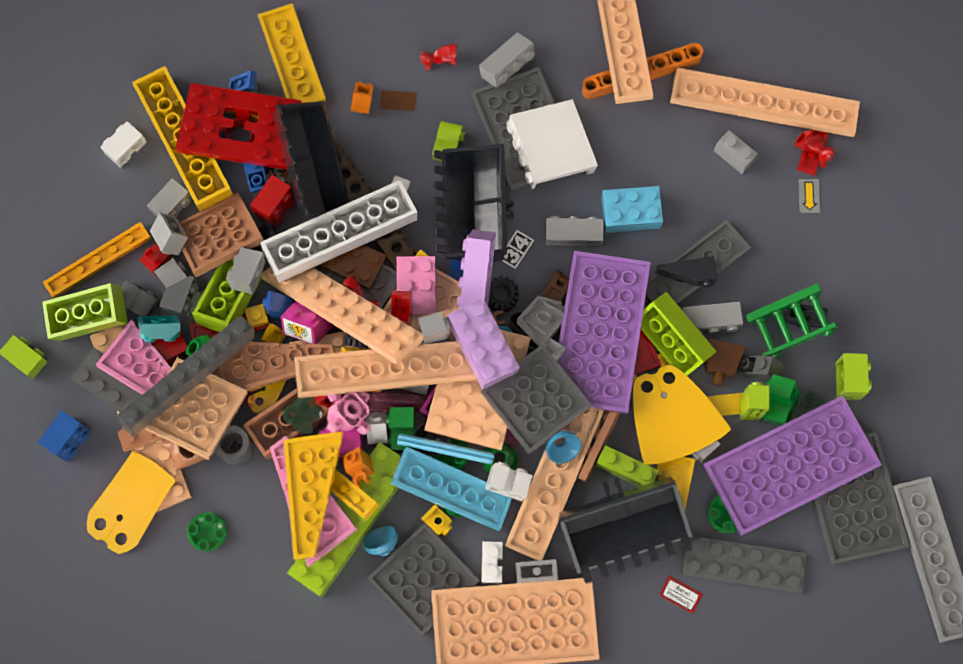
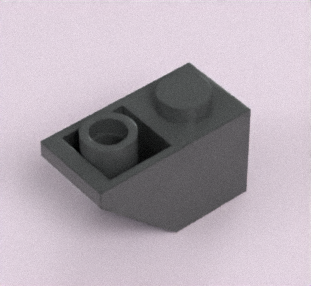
M189 276L167 287L159 307L164 312L185 318L186 313H189L191 310L192 297L198 291L199 285L197 280L193 276Z
M742 355L737 374L767 382L772 379L773 374L782 377L785 364L773 356Z

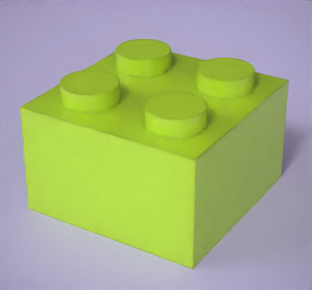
M844 353L835 362L836 398L843 395L845 400H861L871 391L872 382L871 379H868L871 361L868 360V354Z

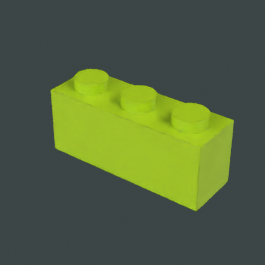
M753 382L751 385H748L740 396V420L759 421L769 410V386L763 385L762 382Z
M606 445L595 466L637 487L654 482L659 470L644 465V463Z

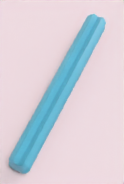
M399 434L397 440L398 445L492 464L494 460V454L490 452L415 436Z

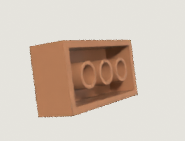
M296 388L246 422L243 426L263 456L269 460L272 458L271 446L285 436L288 439L303 437L327 420L329 410L327 407L319 405L315 396L298 398V390Z

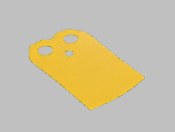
M132 451L114 479L89 511L87 532L96 540H104L108 548L118 554L133 549L139 543L153 516L176 480L152 460ZM119 514L123 516V520L120 522L116 520ZM98 518L105 519L106 527L104 530L99 531L95 528V521ZM118 533L126 534L127 541L124 545L116 543L115 537Z

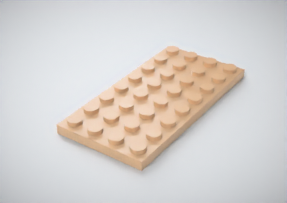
M583 578L431 591L437 664H550L599 659L592 582L585 584Z

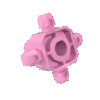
M367 391L358 394L356 392L346 393L343 396L341 394L327 395L331 402H334L329 408L327 415V427L331 432H336L339 429L349 431L356 427L360 434L365 435L371 430L367 421H364L369 414V406L366 402L369 400L370 395Z

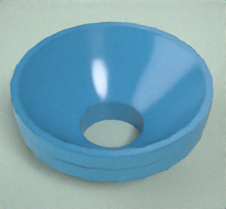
M560 431L547 441L545 451L552 462L558 464L566 463L578 455L581 449V441L572 431ZM558 438H564L561 444H555Z
M382 526L371 531L363 540L364 549L372 555H388L397 543V531L392 526Z

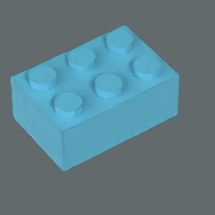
M659 186L602 191L601 202L605 233L661 229L663 217Z

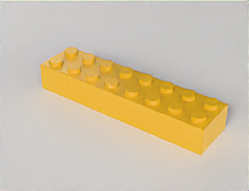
M164 66L132 82L199 211L201 212L232 196L233 193L214 158L176 152L175 148L186 104L167 68Z

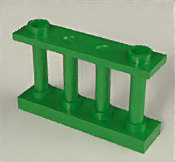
M818 283L746 315L749 323L758 325L768 348L767 352L762 353L763 356L778 358L781 356L780 353L821 335H824V337L830 336L835 333V329L839 328L835 322L830 324L819 301V295L823 291ZM806 300L812 302L823 328L811 332L801 309V302ZM788 308L794 310L804 333V336L793 340L783 316V310ZM773 316L776 318L786 344L775 347L765 324V318Z

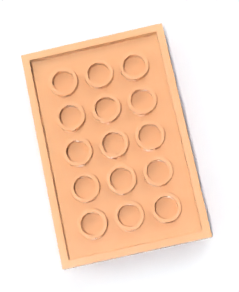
M500 330L517 363L526 357L530 337ZM451 332L449 342H454L456 339ZM469 380L437 384L425 431L501 451L507 426L481 395L480 391L482 389L478 381Z

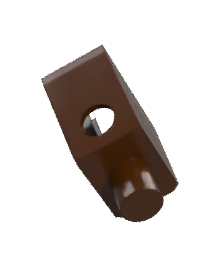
M709 338L708 342L717 352L705 361V373L713 375L712 385L723 387L725 378H733L745 346Z

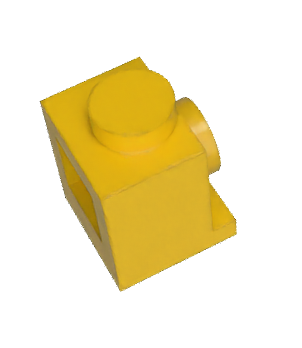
M436 504L421 518L438 537L442 534L445 536L453 528L451 526L453 521ZM441 518L442 523L439 525L435 524V519Z

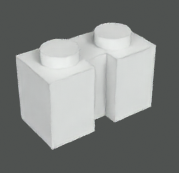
M126 122L124 125H120L116 132L103 142L101 149L121 168L131 158L130 155L134 151L137 152L146 143V140L140 132L130 123Z
M498 462L491 467L485 489L523 501L527 497L533 475L520 468H517L516 471L511 470L508 464Z
M483 542L482 584L502 585V566H497V560L502 561L503 542Z

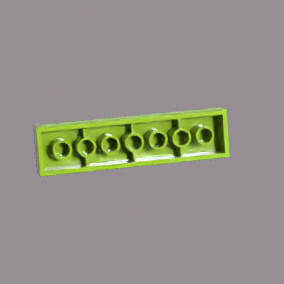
M380 442L370 455L374 474L369 476L370 483H366L362 479L360 482L361 487L359 488L377 502L379 507L366 521L339 499L337 504L357 531L310 567L307 566L306 559L296 560L287 573L322 598L398 490V487L391 485V481L401 456Z

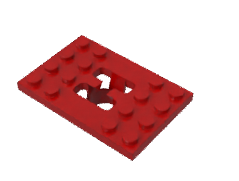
M191 83L175 150L177 153L287 170L273 113L277 105L302 103V101ZM225 111H236V119L224 118ZM250 113L259 115L257 122H250ZM237 127H244V130H250L251 138L246 142L232 140L229 134ZM222 130H225L226 139L219 137Z

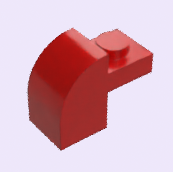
M393 290L391 293L390 314L410 327L413 316L412 292Z

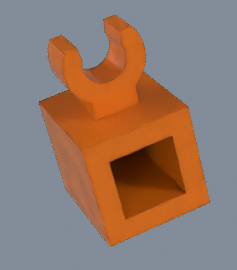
M362 81L355 83L351 111L369 114L374 85L371 83L364 84Z
M360 447L342 455L345 472L353 477V483L358 488L361 487L360 482L362 479L366 483H370L369 476L374 474L371 457Z

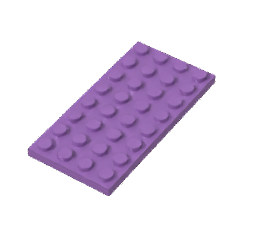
M574 251L559 344L566 347V351L557 362L591 403V408L628 414L651 262Z
M842 395L705 463L703 466L739 534L742 536L880 467L882 464Z

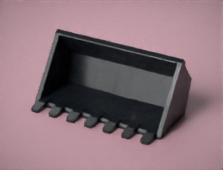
M324 101L277 105L273 116L300 223L307 222L349 203Z
M504 144L442 149V151L435 150L433 152L434 158L442 160V166H434V173L443 176V182H434V188L443 191V198H434V204L443 207V213L437 212L434 214L436 221L443 222V229H435V236L444 238V245H435V252L444 254V258L462 261L466 251H463V242L472 230L496 232L493 262L502 261L504 255L507 254L506 219H513L514 217L513 212L506 210V208L513 207L514 202L506 199Z
M617 477L614 478V484L618 492L610 494L609 485L604 481L602 484L606 493L605 497L559 513V521L577 573H582L585 584L592 582L590 570L596 568L599 569L601 578L609 577L606 565L615 563L618 573L625 572L623 560L632 557L635 568L641 567L642 562L639 555L646 552L649 553L651 562H656L659 560L656 551L658 548L665 547L668 557L675 556L673 544L680 541L686 552L692 550L689 539L693 538L676 481L672 477L624 491Z

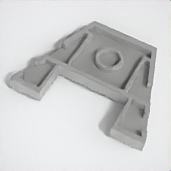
M538 295L518 317L517 324L538 346L543 344L554 359L558 361L565 353L566 347L551 338L562 327L565 306L561 305L562 302Z

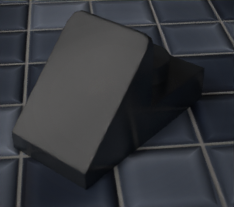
M802 304L801 309L810 327L823 328L814 307ZM788 308L785 321L801 328L794 310ZM823 308V310H824V312H825V314H826V317H827L828 309H827V308Z

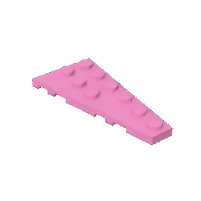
M132 319L96 363L99 369L141 395L164 378L171 369L150 342H144V339L140 338V330Z
M285 436L271 446L270 451L289 507L284 440L288 438ZM331 495L329 496L317 554L315 558L306 559L308 567L357 531Z

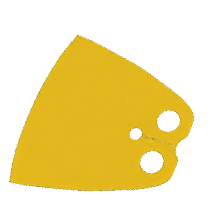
M666 365L659 368L658 372L653 375L643 374L635 379L633 386L634 418L644 465L664 463L692 454L719 440L731 430L707 396L675 366ZM666 372H671L675 375V381L672 384L664 382L663 375ZM650 381L653 384V390L649 393L643 392L641 389L642 382ZM666 392L667 398L663 399L661 393Z

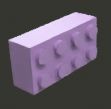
M472 230L467 235V238L464 239L463 251H466L461 261V270H464V273L459 281V288L462 289L461 296H458L457 307L462 308L481 298L484 299L488 307L496 232Z
M483 298L447 315L449 327L482 390L518 372L520 367Z

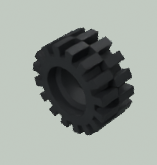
M499 276L497 279L494 277L490 285L488 307H491L493 311L502 310L504 313L508 309L512 310L519 298L517 284H514V280H509L507 276L505 278ZM498 288L508 290L509 297L506 300L499 301L495 298L494 293Z

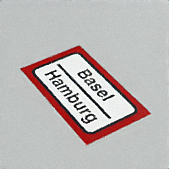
M670 576L659 596L692 614L703 595Z

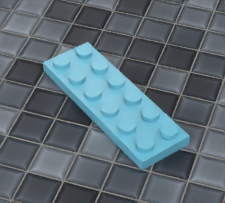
M408 447L404 449L391 481L393 486L496 531L501 530L512 500L510 497L486 490L487 482Z

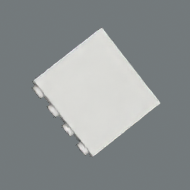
M573 99L510 115L506 124L507 130L512 134L514 149L518 150L519 163L524 167L526 182L530 183L532 189L538 183L584 171L588 175L596 170L598 164Z

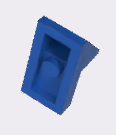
M249 70L230 78L228 89L257 93V72Z

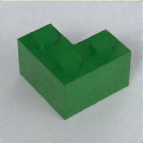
M773 374L772 379L766 383V386H769V410L764 414L763 418L765 422L782 426L790 422L800 391L795 380Z
M390 407V413H386V425L388 429H391V436H387V447L391 448L395 453H403L407 447L397 444L399 434L413 436L416 430L414 407Z

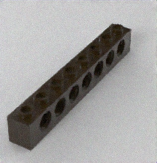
M335 143L342 174H350L349 178L344 179L349 202L372 193L371 187H366L363 183L365 180L361 173H356L353 169L355 166L349 157L346 159L343 155L344 150L339 143ZM354 188L361 189L358 193L351 192ZM401 230L392 231V235L388 238L381 236L374 239L381 252L387 255L388 262L396 272L397 257H415L417 254L411 245L407 246L405 243L406 238ZM397 246L402 248L398 253L392 251Z

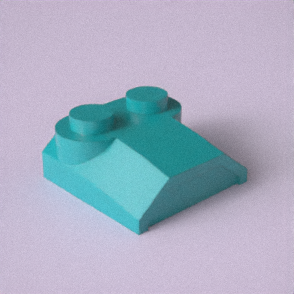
M176 315L137 316L140 338L144 339V342H155L156 339H164V341L171 342L179 337L180 321Z

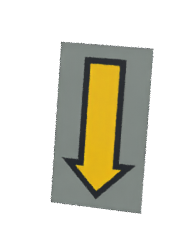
M798 179L800 213H820L819 179Z

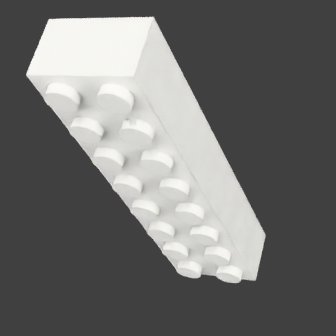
M401 180L260 243L262 251L278 283L416 221L417 210Z

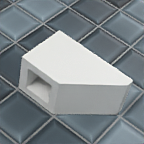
M375 401L372 407L369 408V414L366 417V421L371 428L367 433L368 444L387 443L386 402Z

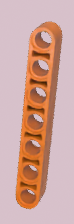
M692 43L646 58L650 80L674 73L677 68L687 69L698 65L703 54L702 46L698 43ZM690 53H696L698 56H692ZM678 58L680 62H675L673 59ZM656 64H662L664 67H657ZM610 70L585 78L582 86V95L586 99H594L614 92L612 83H604L606 80L612 82ZM593 86L595 89L588 90L586 87Z

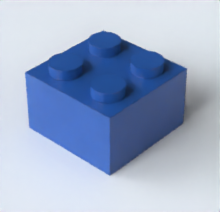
M61 410L37 443L67 462L76 455V449L88 439V433L91 430Z

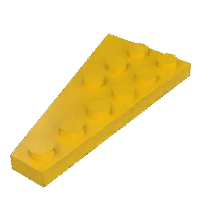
M342 431L284 440L294 560L316 557L344 433Z

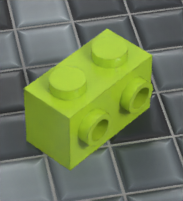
M13 335L0 350V355L33 380L47 364V361L43 358L45 354L37 348L32 350L28 347L31 343L22 336L18 339Z

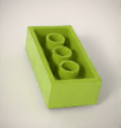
M234 258L217 267L192 315L198 325L220 332L240 315L242 316L253 294L233 290L227 281V273L229 270H232ZM261 275L259 277L255 290L262 279Z
M109 283L42 302L47 336L51 340L64 341L128 324L122 286Z
M667 292L643 310L641 330L668 363L681 370L686 376L717 352Z

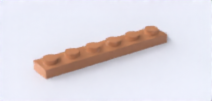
M635 374L633 375V382H632L631 391H632L633 386H634V381H635V379L637 378ZM606 411L602 420L604 424L602 428H598L594 436L596 441L593 446L590 445L586 453L588 458L585 464L582 463L578 472V478L581 481L588 483L621 413Z

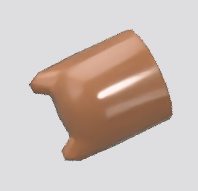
M170 441L163 445L164 448L170 449L174 460L173 470H179L206 460V458Z

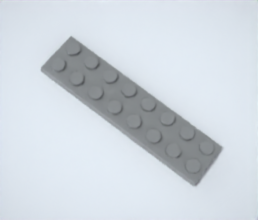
M927 477L894 485L892 487L939 642L963 637V576L932 478Z

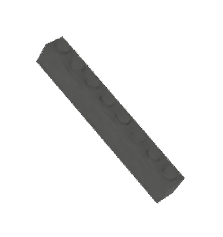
M240 315L117 415L120 424L132 437L137 435L255 338L254 328Z

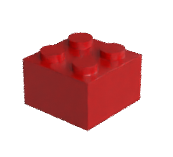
M271 175L250 205L255 216L275 227L277 224L280 225L285 218L287 210H291L295 204L292 188L282 180Z

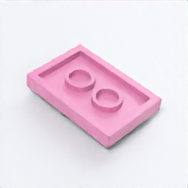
M435 256L397 257V291L412 292L413 314L436 313Z

